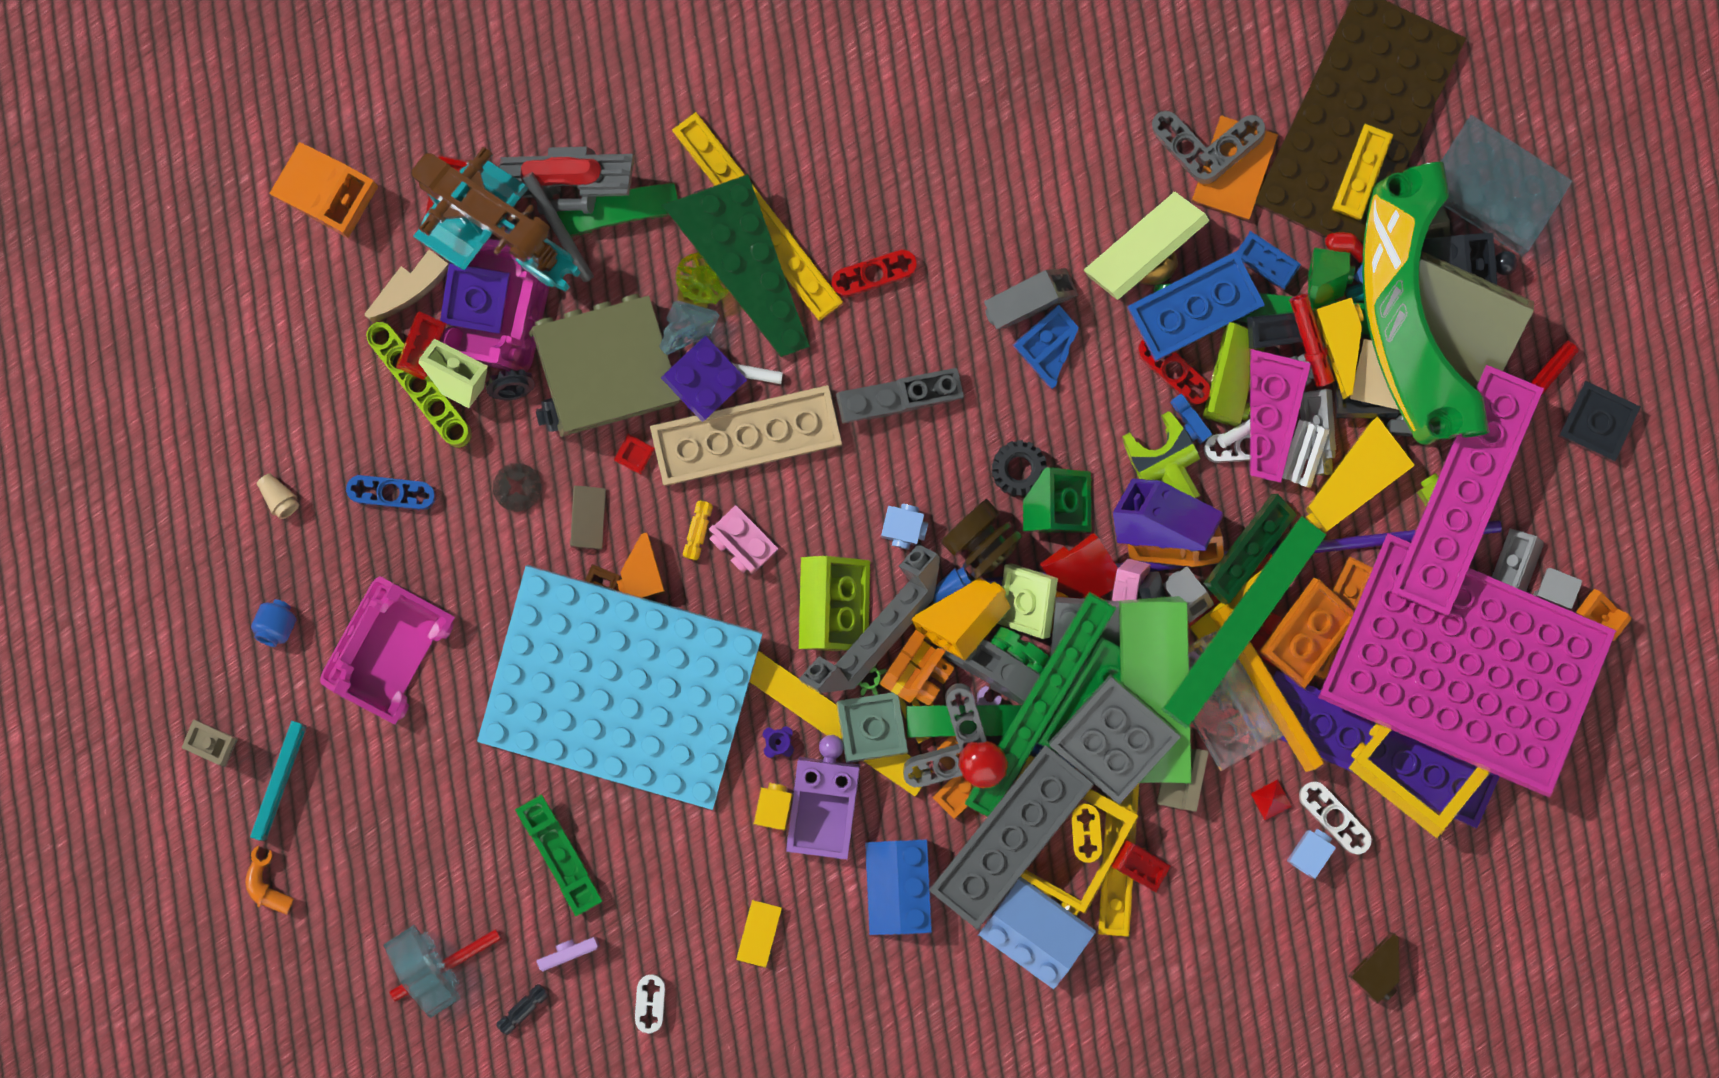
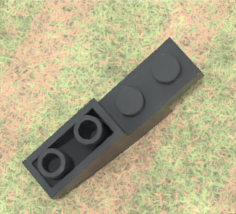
M957 368L901 378L893 382L841 391L836 394L842 424L891 416L964 397Z
M984 639L965 661L946 650L942 656L944 659L990 684L991 689L1020 705L1023 704L1039 677L1029 667Z

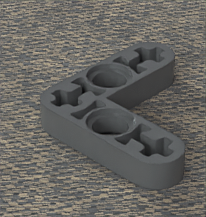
M1161 111L1155 115L1152 121L1153 133L1186 171L1201 184H1210L1218 179L1259 145L1266 134L1263 120L1258 116L1248 115L1206 148L1173 112ZM1160 122H1172L1171 128L1176 134L1173 140L1171 133L1167 129L1160 131ZM1249 125L1253 128L1257 125V135L1248 134L1243 138L1246 145L1242 146L1239 138L1241 139L1247 133L1246 126ZM1187 140L1194 144V150L1184 155L1178 152L1177 146L1180 142ZM1225 143H1233L1237 147V152L1233 156L1226 157L1220 152L1221 146ZM1198 155L1203 165L1208 166L1211 164L1210 174L1206 172L1199 173L1200 166L1195 161Z
M961 683L954 684L947 690L945 695L958 744L909 758L904 763L903 774L906 783L910 786L923 787L962 776L958 766V753L970 742L981 743L987 741L973 693L967 685ZM961 693L962 697H967L964 699L966 712L960 713L958 702L953 701L955 700V694ZM965 720H971L976 723L977 728L971 734H964L959 729L960 724ZM952 757L956 763L951 770L945 771L939 768L938 762L941 758ZM929 761H933V768L936 774L931 775V770L928 769ZM918 766L920 770H923L921 772L922 777L916 778L915 774H910L913 772L912 767Z

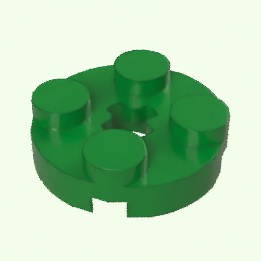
M1001 627L990 643L1004 652L1008 651L1012 657L1040 675L1050 657L1031 642L1026 643L1021 640L1018 634Z

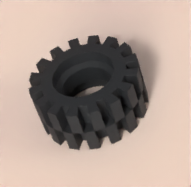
M1018 440L1017 442L1011 441L1007 443V445L999 449L993 459L992 477H994L995 484L1001 488L1002 492L1008 493L1010 496H1026L1044 469L1047 468L1045 455L1043 456L1039 447L1036 448L1031 442L1027 443L1023 442V440ZM1022 457L1029 461L1031 474L1026 479L1015 480L1009 475L1007 466L1013 458Z

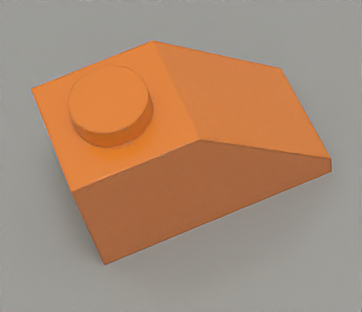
M648 533L640 535L620 571L622 579L617 581L620 592L645 599L665 594Z

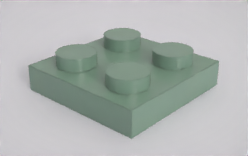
M887 693L836 702L846 763L908 753L898 695Z

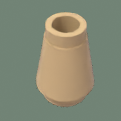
M271 473L259 479L257 486L260 488L273 516L285 519L298 509L297 496Z

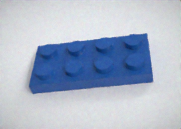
M1236 251L1129 305L1127 309L1156 362L1227 326L1229 322L1233 323L1264 307L1265 304Z

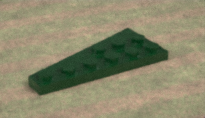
M748 174L661 205L780 357L810 347Z

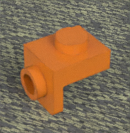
M1595 588L1576 611L1577 614L1616 630L1612 641L1617 639L1632 619L1628 613L1618 609L1601 591Z

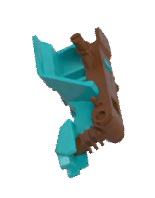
M482 147L473 160L469 159L467 166L463 167L460 172L432 153H426L421 157L412 169L411 174L419 182V187L429 195L434 205L426 213L421 226L413 237L458 268L465 270L491 235L494 234L501 240L494 249V254H499L507 244L511 248L509 252L515 257L516 262L546 286H555L563 291L569 289V285L563 280V277L568 273L578 277L581 273L578 267L573 264L574 258L570 253L547 239L549 236L547 232L550 227L538 217H535L533 220L528 218L534 209L532 205H529L523 213L513 208L528 190V187L488 161L493 156L491 151ZM507 215L510 216V217L508 218V220L511 221L512 223H513L514 220H516V221L518 222V223L516 224V226H514L513 224H511L510 222H508L507 220H505V218H506Z

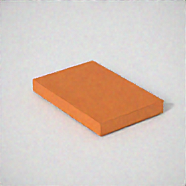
M1221 115L1211 144L1239 121ZM1246 126L1247 133L1241 139L1239 138L1242 146L1246 145L1243 138L1248 134L1257 135V127ZM1265 130L1266 134L1263 141L1218 179L1210 184L1198 182L1191 202L1249 221L1278 134ZM1225 143L1221 146L1220 152L1222 155L1230 157L1237 152V147L1233 143ZM1211 164L1208 166L1203 165L1201 173L1206 172L1210 174Z
M1313 578L1260 649V652L1299 687L1305 689L1344 637L1354 611L1319 579Z

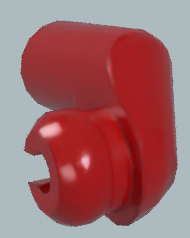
M1336 232L1327 235L1325 245L1329 250L1351 253L1359 263L1363 262V244L1353 233Z

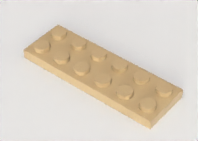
M828 385L714 411L703 422L697 416L650 426L664 486L842 446Z

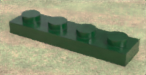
M1279 494L1270 495L1203 583L1222 604L1231 603L1297 516Z

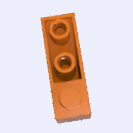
M1219 526L1205 551H1190L1180 548L1164 549L1157 546H1132L1127 544L1129 559L1136 561L1197 567L1217 564L1224 557L1223 539Z

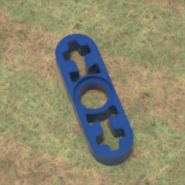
M357 475L352 477L346 486L348 497L358 504L427 510L432 507L436 500L434 489L429 484L420 481ZM360 481H364V486L375 489L374 483L380 482L376 490L378 500H372L374 494L366 492L362 494V498H358V494L353 491V487L359 486ZM389 484L397 485L400 491L399 497L394 501H386L383 497V489ZM404 486H410L408 491L412 493H419L420 488H424L425 493L429 494V499H424L422 504H418L416 498L407 497L408 503H403L406 496Z

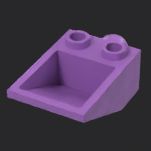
M827 735L820 741L819 750L822 756H824V760L799 757L787 852L848 859L860 765L836 762V758L842 754L844 749L842 740L836 735ZM810 771L817 775V780L813 783L808 782L805 777L806 773ZM838 776H845L848 784L844 787L838 786L836 778Z

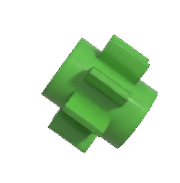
M875 665L869 671L870 673H876L877 677L874 679L873 686H869L867 682H860L858 684L862 687L861 696L865 695L866 690H872L874 695H878L876 687L881 682L880 675H883L886 669L878 671Z

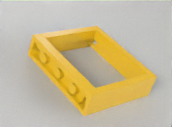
M1376 723L1369 732L1373 737L1367 745L1361 742L1350 755L1355 760L1349 769L1437 838L1490 772L1477 767L1443 811L1437 815L1368 760L1370 755L1391 731V729Z
M1029 756L1016 781L1034 760V757ZM1092 789L1089 790L1083 800L1121 820L1124 824L1082 900L1075 898L1027 870L1021 875L1022 878L1035 885L1037 889L1051 898L1053 895L1063 901L1061 906L1074 915H1077L1079 911L1087 912L1108 874L1112 862L1139 818L1137 814Z

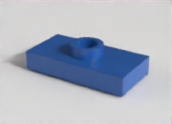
M1252 231L1249 232L1237 250L1245 266L1283 291L1301 266L1299 262Z

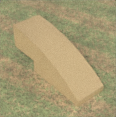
M429 249L411 273L403 267L398 269L364 315L370 321L376 322L408 308L440 283L448 273L449 264Z

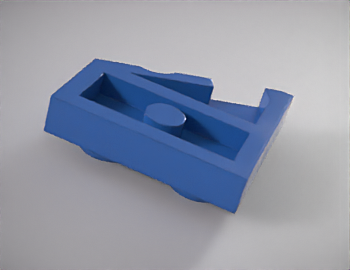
M1056 305L1012 346L1050 389H1053L1057 384V378L1063 363L1067 359L1069 348L1075 339L1079 327L1060 305Z

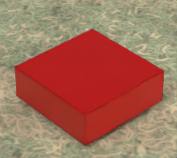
M628 434L614 461L641 475L655 448Z

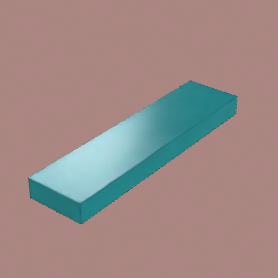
M291 721L250 838L259 841H265L268 838L307 728L305 724Z

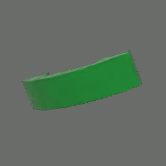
M674 183L630 189L629 195L597 196L594 211L591 214H585L583 211H557V214L570 236L574 237L592 233V230L646 218H651L652 220L670 216L661 205L678 198Z
M947 705L906 707L907 737H956ZM959 705L960 713L966 712L965 705ZM976 705L985 736H1004L1022 705ZM965 720L960 724L959 729L964 734H971L976 730L977 725L974 721Z
M541 794L516 808L517 815L543 856L574 915L578 916L603 902L576 850L544 796Z

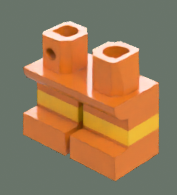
M915 630L879 684L909 703L914 698H917L919 701L930 706L939 693L940 688L928 681V677L932 676L944 684L954 670V667L942 658L945 650L940 648L934 649L924 641L926 636Z

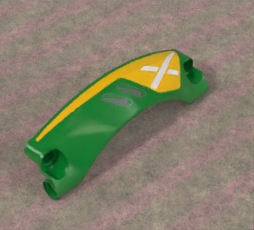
M1430 162L1411 167L1404 172L1389 175L1374 186L1363 244L1362 276L1364 305L1374 351L1388 389L1415 440L1423 445L1431 444L1440 439H1450L1462 434V437H1476L1490 432L1483 396L1455 371L1439 349L1429 329L1420 297L1419 263L1425 235L1439 208L1449 198L1444 162ZM1389 186L1393 189L1394 194L1390 191ZM1429 424L1433 427L1434 433L1430 430Z

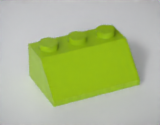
M1229 322L1223 331L1211 380L1210 394L1202 417L1236 427L1241 424V420L1247 421L1250 411V403L1246 402L1250 390V349H1253L1249 348L1248 329L1238 324ZM1265 347L1255 348L1254 350L1264 352Z
M834 556L801 557L799 649L848 651L869 627L870 560Z

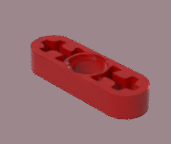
M898 250L839 269L832 277V288L838 296L850 297L909 278L916 270V258L908 250ZM899 257H903L905 261H911V264L908 265V271L903 272L901 268L893 269L891 272L894 276L888 278V270L884 261L889 260V266L896 265ZM876 265L882 269L883 276L879 281L872 282L866 278L865 271L869 266ZM856 270H860L861 280L865 284V286L859 287V281L852 282L850 289L846 291L843 286L838 287L836 285L841 282L840 277L842 275H846L847 279L856 278L857 275L854 272Z
M1143 339L1141 340L1137 351L1138 356L1178 395L1182 393L1190 405L1199 406L1206 402L1209 398L1210 386L1200 374L1176 352L1170 354L1171 357L1165 359L1161 367L1158 368L1155 364L1159 360L1155 362L1152 355L1149 357L1145 355L1147 348L1144 345L1146 343ZM1171 362L1178 363L1183 370L1182 376L1178 379L1169 378L1165 373L1167 364ZM1188 373L1193 376L1188 381L1191 385L1196 387L1200 384L1203 387L1201 391L1202 398L1198 396L1191 398L1189 396L1191 389L1186 384L1182 389L1177 386L1184 381Z

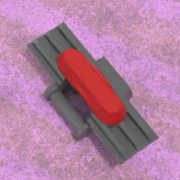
M589 147L548 148L547 156L501 157L499 168L523 184L525 182L522 178L533 172L555 211H583L585 214H591L594 211L597 196L629 195L635 155H596L595 151ZM561 186H576L582 196L581 199H552L554 194L561 192ZM528 189L521 198L534 197ZM537 204L539 214L544 215Z

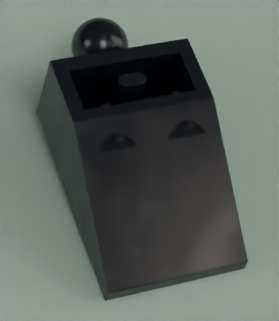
M1493 233L1426 238L1421 252L1430 254L1496 285L1497 273L1500 275H1510L1517 268V258L1513 253L1502 251L1495 256ZM1471 248H1472V249H1473V255L1470 257V252H1471Z

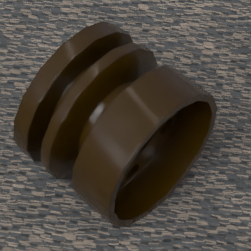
M985 499L941 540V544L954 557L965 550L970 553L962 565L965 569L975 561L980 564L971 573L975 580L995 570L1013 553L1018 541L1023 537L1018 531L1008 539L1003 536L1012 526L1010 522L1005 523L998 529L994 527L993 524L998 519L1000 512L988 499Z

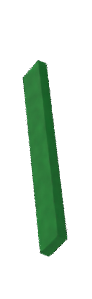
M1304 517L1298 519L1161 709L1183 727H1189L1325 538L1326 534Z
M1089 591L998 745L1004 751L1008 762L1005 777L997 785L990 788L974 786L965 800V805L988 817L1006 795L1117 609L1116 606Z

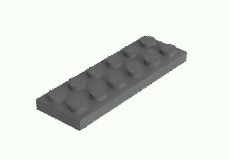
M1045 745L929 891L978 930L1094 784Z

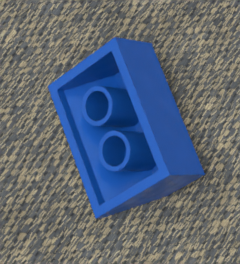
M927 840L865 842L869 934L931 933Z

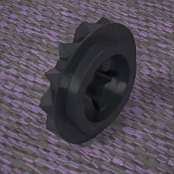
M513 369L506 372L500 371L498 375L490 376V380L486 382L487 394L492 398L504 401L522 398L535 387L532 373L525 372L523 369L513 371Z

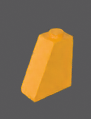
M978 578L916 614L911 620L916 629L926 636V640L965 661L1011 606L1005 597L1006 591L996 582L990 584Z

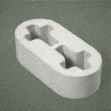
M655 974L644 976L637 986L635 1024L644 1033H654L662 1026L664 1018L665 983L661 977ZM649 979L655 980V985L660 986V992L654 993L653 1002H648V991L643 990V985H647ZM648 1005L653 1006L652 1015L658 1017V1022L652 1023L651 1028H647L646 1022L640 1019L641 1016L647 1014Z

